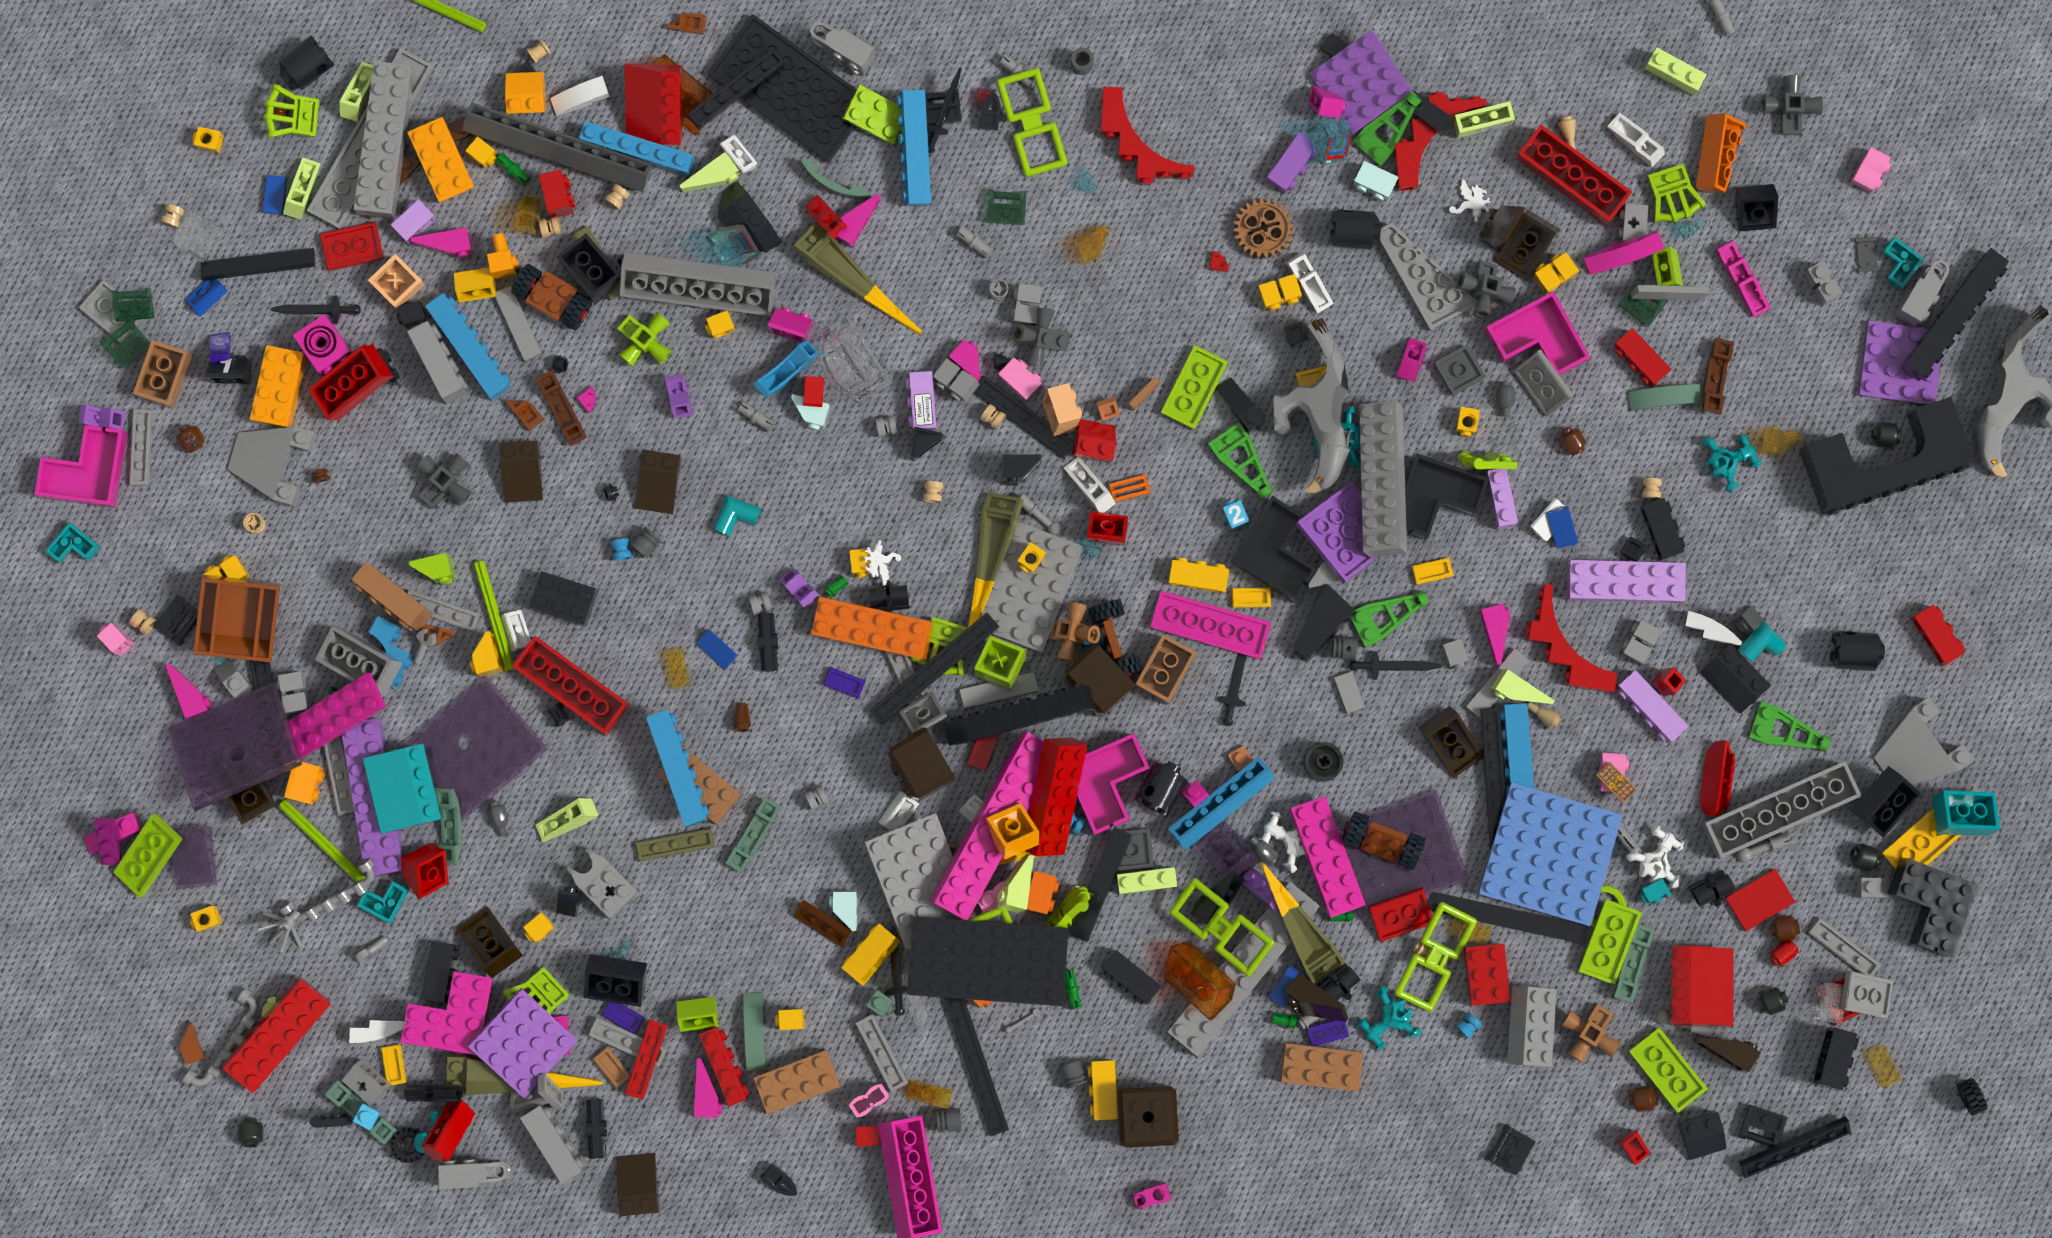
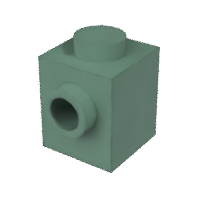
M879 990L875 992L866 1005L882 1017L885 1014L888 1016L894 1008V1005H892L893 1000Z

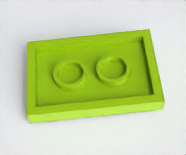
M859 84L842 119L890 145L894 144L901 129L897 123V116L900 114L897 104Z

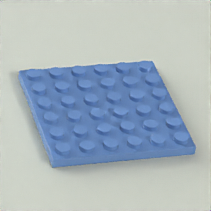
M1510 782L1478 894L1591 926L1623 815Z

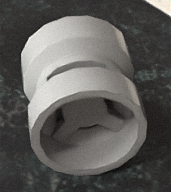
M1002 279L994 280L990 284V296L996 301L1004 300L1008 296V284Z
M894 415L888 416L887 419H875L879 437H885L886 434H898Z
M767 592L761 593L757 597H749L754 615L760 614L764 610H773Z
M822 785L816 787V790L813 792L808 791L804 793L812 811L817 809L819 805H825L830 802Z

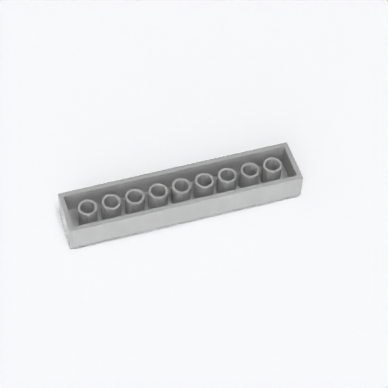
M1288 882L1284 887L1310 918L1320 907L1293 883ZM1269 907L1254 925L1273 939L1274 945L1253 974L1248 977L1225 960L1167 1031L1168 1034L1196 1057L1200 1055L1291 943L1282 917ZM1248 931L1231 954L1248 967L1265 943Z

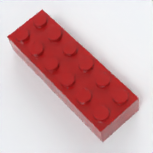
M1540 124L1515 158L1605 226L1610 223L1632 194L1631 190L1542 124Z
M536 636L532 638L512 665L514 669L607 736L630 706L618 695Z
M1044 738L1028 813L1039 831V845L1025 850L1036 857L1065 855L1087 750V744L1075 738Z
M299 976L223 1062V1070L250 1092L254 1093L331 1005L330 1000Z

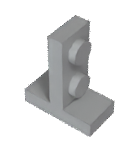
M546 1074L538 1076V1085L525 1098L517 1091L511 1092L510 1109L514 1113L548 1103L555 1110L563 1109V1091Z

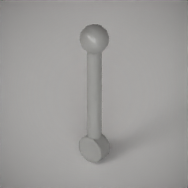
M1034 1009L1030 1015L1011 1026H1006L1005 1032L1009 1034L1012 1032V1029L1034 1016H1039L1040 1010Z

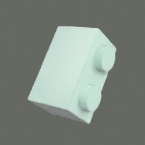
M1364 161L1353 185L1356 186V190L1362 193L1367 191L1373 194V198L1379 201H1387L1398 177Z

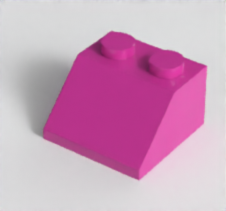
M781 307V309H775L768 328L772 334L803 343L808 340L813 320L807 314L799 313V315L792 313V310Z

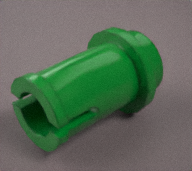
M840 575L830 585L826 584L824 591L830 598L836 597V594L849 585L844 576Z
M1353 910L1330 918V922L1348 921L1350 923V921H1353Z
M1274 1012L1272 1024L1289 1027L1290 1030L1291 1028L1295 1029L1297 1017H1294L1293 1014L1288 1016Z

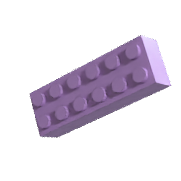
M1570 560L1567 562L1568 601L1677 604L1685 602L1686 563Z

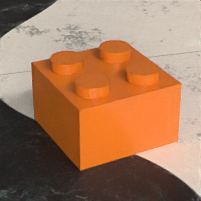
M1034 871L1029 890L1027 911L1046 916L1048 912H1052L1055 902L1051 900L1052 894H1057L1059 886L1056 876Z

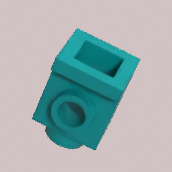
M1663 878L1639 889L1641 892L1639 897L1644 905L1650 902L1654 905L1662 901L1663 895L1665 898L1672 896Z

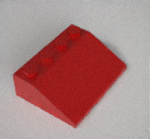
M625 63L626 134L657 144L681 145L683 138L682 65Z
M1672 946L1671 1023L1674 1026L1734 1027V949Z

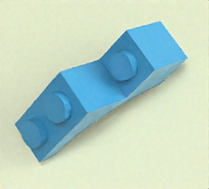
M806 340L753 385L761 395L768 398L786 388L798 373L807 369L815 361L820 353Z
M377 616L369 633L381 642L387 654L403 662L391 685V688L395 689L403 681L404 677L402 674L404 670L410 668L413 661L411 659L412 655L392 645L393 642L399 640L401 628Z

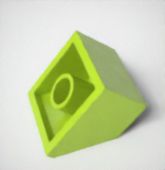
M447 553L409 561V565L434 582L441 583V586L452 584V580L457 579L452 557Z

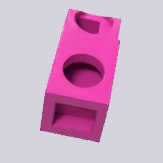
M1167 1183L1132 1194L1136 1209L1171 1201Z

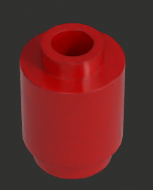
M1791 940L1783 941L1770 952L1771 957L1769 959L1776 967L1778 965L1783 967L1797 956L1796 953L1799 952V949Z

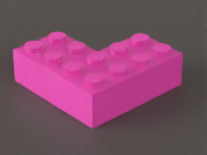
M1554 291L1488 325L1484 330L1492 345L1496 344L1494 350L1502 364L1535 346L1537 350H1542L1560 376L1590 359L1587 350Z
M85 425L79 462L40 457L34 495L44 499L116 508L128 433L121 429H104L103 427Z
M1134 733L1085 755L1077 798L1094 836L1109 830V825L1111 824L1113 827H1116L1130 820L1115 785L1150 769Z
M454 972L447 1010L407 1004L404 1021L408 1022V1025H403L400 1042L477 1056L467 1045L485 1026L493 978Z

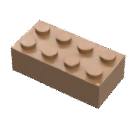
M365 562L351 579L356 583L355 588L366 596L370 595L369 599L381 608L385 606L383 610L395 619L400 618L398 622L410 631L415 629L419 632L433 615V613L368 562Z
M688 751L690 760L687 762L689 767H693L697 776L694 779L696 786L700 785L703 796L700 797L702 804L707 805L710 813L707 817L718 825L742 795ZM663 767L657 776L670 786Z
M1284 1043L1280 1082L1359 1092L1363 1053Z
M828 1050L754 1077L767 1114L841 1087Z

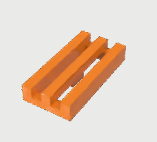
M1146 474L1109 484L1111 496L1115 503L1151 493ZM1140 480H1143L1144 482L1117 490H1114L1113 488ZM1145 487V490H1144V491H1140V492H1136V493H1132V494L1120 496V497H1117V498H1116V495H1115V494H1119V493L1127 492V491H1130V490H1134V489H1138V488Z

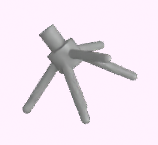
M294 910L289 916L285 915L284 917L267 912L262 913L264 916L279 920L256 929L257 932L279 925L280 930L269 941L270 945L286 929L279 952H283L290 930L298 947L302 948L294 928L296 924L294 921L301 915L299 912Z

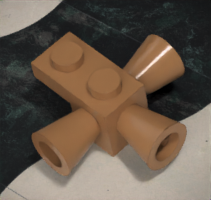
M1069 602L1068 620L1058 619V621L1054 622L1049 639L1063 642L1056 659L1074 663L1075 644L1083 645L1085 641L1093 645L1099 641L1100 630L1096 625L1086 626L1080 623L1087 609L1086 605Z
M1596 1004L1584 1022L1570 1010L1562 1021L1561 1026L1577 1032L1576 1037L1580 1040L1567 1054L1584 1064L1590 1046L1596 1047L1598 1045L1611 1058L1621 1043L1619 1040L1604 1035L1606 1032L1605 1028L1614 1014Z

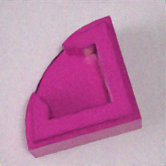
M592 386L577 397L588 413L592 411L596 403V394Z

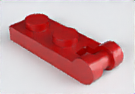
M818 194L804 207L834 240L842 229L845 230L848 227Z

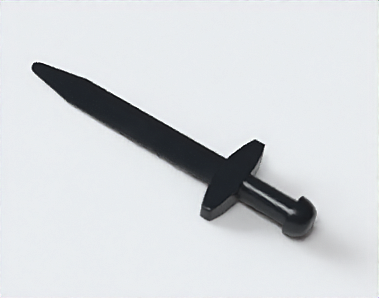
M962 68L958 69L951 82L936 124L927 125V129L932 131L928 142V153H933L936 150L934 147L939 135L948 134V130L943 128L942 125L959 84Z
M335 295L332 305H281L272 307L271 311L283 314H332L334 324H338L340 314L359 315L361 307L357 304H354V306H340L339 297Z
M1376 651L1372 654L1371 662H1357L1353 660L1350 663L1352 671L1357 669L1371 670L1373 680H1377L1379 671H1428L1441 668L1440 664L1427 661H1379Z
M1239 653L1236 656L1228 697H1218L1219 702L1227 705L1225 718L1222 719V723L1228 727L1232 726L1234 722L1232 721L1234 708L1246 706V702L1238 699L1246 656Z
M892 925L890 933L897 938L895 928ZM897 946L890 954L893 987L887 989L885 995L895 997L896 1009L894 1013L896 1016H903L905 1009H903L902 995L907 993L908 986H902L899 947Z

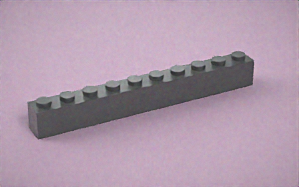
M471 102L465 115L462 131L641 192L644 191L649 180L651 163Z

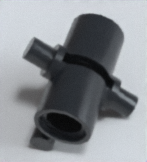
M887 580L886 585L882 588L868 589L870 606L872 608L888 612L910 609L907 585L892 586L891 582Z
M1720 870L1714 874H1707L1704 879L1688 886V889L1700 907L1711 901L1714 903V906H1720L1722 904V896L1734 891L1735 886L1729 875Z
M1345 963L1337 970L1331 971L1318 987L1336 1000L1341 997L1350 1000L1352 998L1350 989L1361 979Z

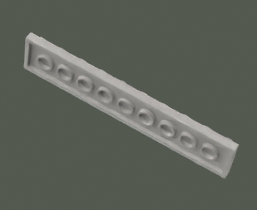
M400 48L392 63L412 65L415 70L411 109L433 71L434 65ZM368 105L307 209V212L338 229L343 228L354 208Z

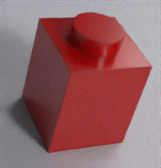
M1675 667L1662 669L1651 683L1663 696L1676 694L1687 680Z
M878 1126L856 1127V1146H880Z

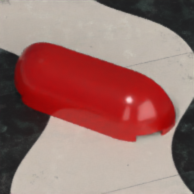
M1725 740L1713 743L1707 750L1704 761L1700 806L1703 812L1711 817L1721 816V813L1724 809H1728L1730 804L1735 754L1731 752V744Z

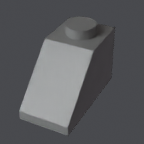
M1324 561L1309 582L1307 589L1311 590L1324 587L1326 584L1330 586L1342 582Z
M230 658L215 669L221 682L232 696L238 700L254 688Z
M1857 878V898L1896 899L1895 896L1887 894L1892 879Z

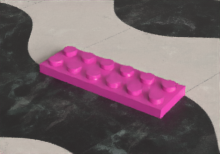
M1160 591L1150 628L1261 660L1271 622Z
M366 673L280 727L295 760H301L385 709L386 705L372 674Z
M1326 796L1290 808L1291 817L1328 917L1332 918L1365 906V901Z

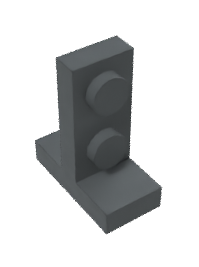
M1751 606L1728 624L1726 628L1741 640L1744 636L1757 629L1764 619Z

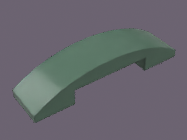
M802 158L801 162L806 172L824 189L849 199L865 200L870 198L869 191L855 184H852L849 190L820 175L819 165Z
M1704 384L1674 385L1628 392L1630 411L1684 404H1702Z
M436 787L435 795L438 807H440L442 843L438 844V847L445 850L447 864L456 865L460 856L462 839L459 802L453 788Z
M767 797L763 799L726 864L743 873L771 828L782 806Z
M1637 925L1618 976L1614 998L1633 1003L1646 954L1655 932L1654 929Z
M763 993L743 994L747 1071L766 1070Z
M339 1080L325 1094L326 1097L353 1118H355L361 1105L364 1103L355 1092L349 1090ZM380 1115L374 1128L368 1131L385 1145L397 1129Z

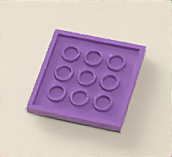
M1372 29L1310 73L1318 87L1339 94L1343 98L1345 109L1340 115V120L1351 136L1403 100L1410 91L1411 93L1413 92Z
M1869 320L1867 322L1858 396L1919 405L1936 402L1941 361L1938 364L1934 363L1931 367L1934 370L1927 379L1924 377L1920 381H1917L1901 369L1903 363L1929 329Z
M1353 481L1295 524L1343 584L1378 558H1370L1363 552L1362 492Z
M520 988L467 1046L525 1098L538 1084V1076L547 1074L578 1040Z

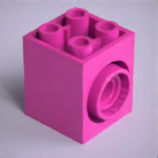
M325 314L293 335L322 377L353 353L332 321Z

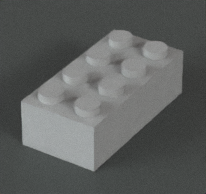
M426 321L407 331L441 398L449 404L468 394L465 390L468 386L461 374H457L460 370L452 357H448L451 353L447 345L443 341L440 342L439 339L442 336L435 324L431 325Z
M336 626L331 627L315 658L319 663L352 682L366 673H371L381 696L386 697L403 663L344 628Z
M1512 986L1507 1064L1552 1067L1557 989Z
M540 1105L520 1119L563 1185L585 1172L584 1167L586 1163L581 1156H576L573 1151L576 1149L570 1139L566 1140L563 1135L565 1130L560 1123L554 1121L553 1117L555 1114L550 1106Z

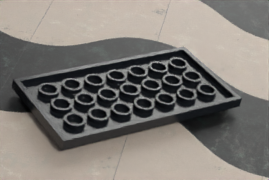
M752 14L707 74L724 86L774 48L785 61V65L740 99L829 163L856 128V126L842 119L856 88Z
M913 917L907 995L1063 1007L1069 928Z

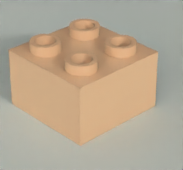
M396 254L368 280L397 311V307L405 305L425 286L424 282Z
M1069 383L1048 388L1042 400L1053 436L1075 431L1082 417L1081 409L1075 403V391L1070 388Z

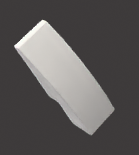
M603 76L569 88L550 99L556 116L592 105L593 102L610 96Z
M1621 113L1607 126L1622 143L1650 167H1653L1665 154L1664 148L1652 140L1647 132Z
M1300 253L1285 262L1291 274H1295L1299 287L1316 313L1334 304L1317 272L1312 268L1304 253Z
M1688 611L1685 626L1704 631L1703 639L1741 647L1742 641L1725 626L1704 615Z
M370 1020L369 1028H350L349 1043H366L390 1037L401 1032L403 1025H408V1022Z

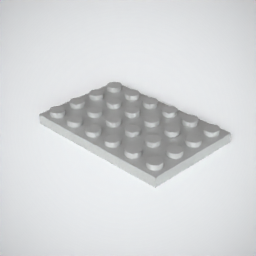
M1019 522L981 615L982 617L988 612L1000 626L992 634L1043 654L1084 546ZM1032 542L1045 551L1046 556L1034 573L1029 571L1027 574L1019 568L1020 564L1017 563V560L1028 544ZM1027 555L1025 561L1028 564H1033L1036 562V557L1034 555Z
M935 812L863 841L904 949H909L911 945L913 917L964 920L929 901L953 858ZM974 911L970 915L969 919L976 917Z

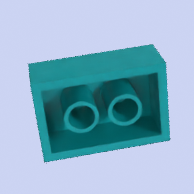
M1943 790L1932 797L1937 834L1990 836L2000 830L1995 792Z

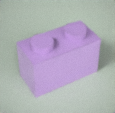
M419 199L416 202L412 201L402 215L398 214L395 216L391 224L393 229L408 244L411 243L410 237L419 236L436 220V217Z

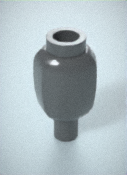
M1500 382V386L1496 389V401L1498 407L1502 409V417L1510 416L1509 409L1515 402V388L1511 386V382Z
M500 801L488 803L487 816L491 826L498 830L499 837L507 835L505 827L508 824V815L505 806L500 804Z
M1254 835L1249 837L1248 841L1252 844V850L1256 858L1264 864L1273 865L1277 861L1275 850L1264 840H1258Z

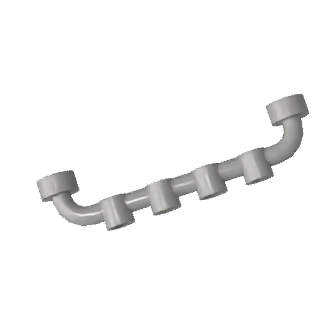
M366 858L357 865L361 873L366 872L367 876L365 879L358 880L352 886L346 889L343 888L335 895L323 899L319 904L308 907L304 912L300 913L301 915L295 921H302L308 918L312 922L320 916V911L325 910L326 913L334 910L336 908L335 903L338 901L343 905L352 899L351 894L355 892L358 896L364 894L368 890L366 886L374 879L372 868L374 863L371 858ZM287 901L278 908V911L282 916H289L295 909V906L291 901Z
M245 988L238 997L237 1001L243 1005L247 1002L250 1009L208 1069L206 1075L198 1079L195 1077L197 1073L190 1069L182 1080L183 1084L186 1086L190 1084L204 1086L213 1077L215 1079L219 1077L223 1071L220 1068L222 1063L230 1056L235 1045L238 1046L244 1040L245 1036L242 1034L245 1029L250 1030L256 1022L253 1018L257 1012V1003L250 996L252 991Z

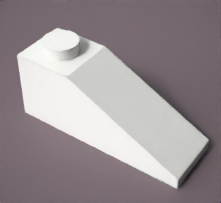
M1077 457L1064 467V470L1097 512L1104 513L1116 504L1110 492L1080 458Z

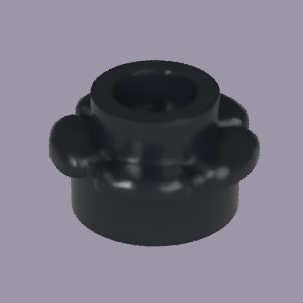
M1002 352L994 354V369L1001 371L1002 367L1006 366V356H1003Z
M558 355L557 358L553 359L552 368L556 373L560 374L567 371L568 360L566 357Z
M609 483V486L603 488L604 494L608 502L612 500L615 502L616 497H619V492L616 486H612Z

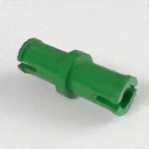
M504 153L497 157L498 159L495 162L504 168L510 177L513 176L522 186H526L529 183L528 180H531V176L525 173L518 163H514Z
M1074 969L1067 970L1065 975L1066 989L1064 991L1068 996L1070 1010L1081 1008L1082 1005L1078 993L1080 989L1076 984Z

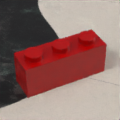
M1633 328L1613 345L1615 348L1614 352L1620 358L1624 357L1627 360L1628 367L1633 372L1637 371L1641 375L1640 379L1646 386L1650 385L1653 387L1671 370Z
M1933 604L1911 617L1914 625L1941 666L1949 664L1965 653L1963 643L1960 639H1956L1952 626L1944 621L1943 613L1938 606L1935 607Z
M463 1100L461 1102H447L421 1146L423 1150L434 1161L448 1162L458 1143L462 1140L465 1131L470 1126L475 1112Z

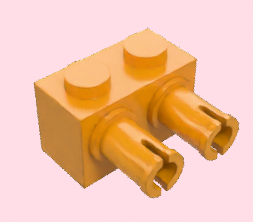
M504 234L492 235L495 252L487 254L492 276L495 280L518 276L517 270H520L518 258L516 259V255H513L508 250L507 239L504 237Z

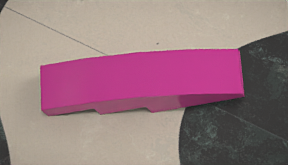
M1655 230L1640 238L1635 236L1620 244L1617 241L1583 257L1591 275L1634 262L1665 248L1658 231Z
M1731 240L1716 248L1715 250L1751 315L1756 317L1771 309L1756 276L1752 275L1735 241Z

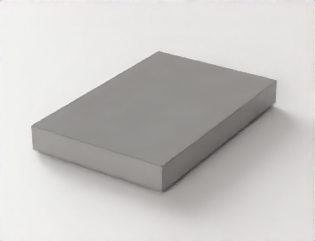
M104 279L78 307L121 344L128 339L147 317L146 314Z
M1541 349L1513 370L1546 417L1574 396Z
M1846 971L1840 1009L1888 1019L1893 980Z

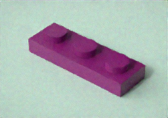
M95 818L94 827L101 865L118 866L122 857L115 819Z

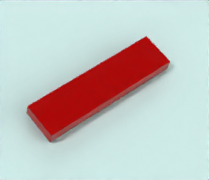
M649 1019L625 1091L626 1095L644 1100L668 1025Z

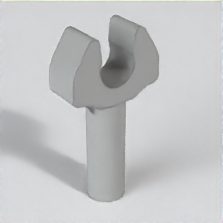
M428 628L422 629L416 636L420 645L413 661L417 664L421 663L427 647L434 646L437 641L436 633L430 634L427 640Z
M383 936L371 946L359 952L355 957L359 964L389 942L388 939Z

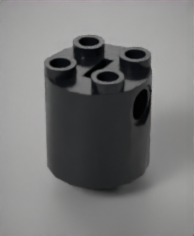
M312 35L278 60L280 63L279 75L288 86L298 87L303 90L334 66L322 47L317 45L318 43Z
M1342 209L1332 211L1331 222L1335 227L1334 230H1330L1329 241L1333 246L1371 250L1380 240L1381 223L1375 212Z
M1847 631L1832 633L1834 651L1830 652V662H1833L1835 669L1875 671L1877 666L1884 660L1885 646L1878 633Z
M1170 761L1164 764L1154 762L1134 799L1148 809L1156 810L1157 813L1167 818L1188 780L1180 775L1181 767Z

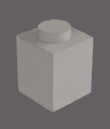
M1462 639L1441 646L1448 668L1454 667V670L1465 667L1464 663L1468 662L1469 659Z

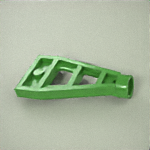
M1410 91L1403 100L1365 126L1353 142L1382 166L1395 151V143H1399L1415 108L1422 100L1414 92L1411 93ZM1397 110L1405 114V118L1399 126L1390 120V116ZM1383 124H1388L1393 129V135L1387 143L1383 142L1375 134L1376 129Z
M1240 422L1208 443L1217 459L1251 487L1261 500L1273 492V489L1268 484L1251 438ZM1239 446H1243L1248 455L1247 461L1242 464H1237L1229 457V453ZM1249 464H1253L1258 472V476L1254 479H1249L1243 472V468ZM1260 486H1265L1263 489L1259 490Z
M1421 590L1414 595L1364 605L1355 610L1356 613L1351 617V621L1366 648L1383 640L1419 608L1428 605L1429 601L1424 591ZM1415 598H1417L1419 604L1415 603ZM1404 603L1407 607V612L1396 618L1391 607ZM1377 611H1387L1390 616V622L1383 628H1377L1372 619V614Z
M1762 701L1759 704L1748 736L1750 739L1768 745L1818 749L1823 752H1827L1831 738L1819 734L1783 709ZM1781 719L1789 725L1790 730L1787 736L1779 737L1772 734L1775 720ZM1795 728H1799L1808 734L1806 742L1792 739ZM1821 739L1820 744L1817 745V740Z

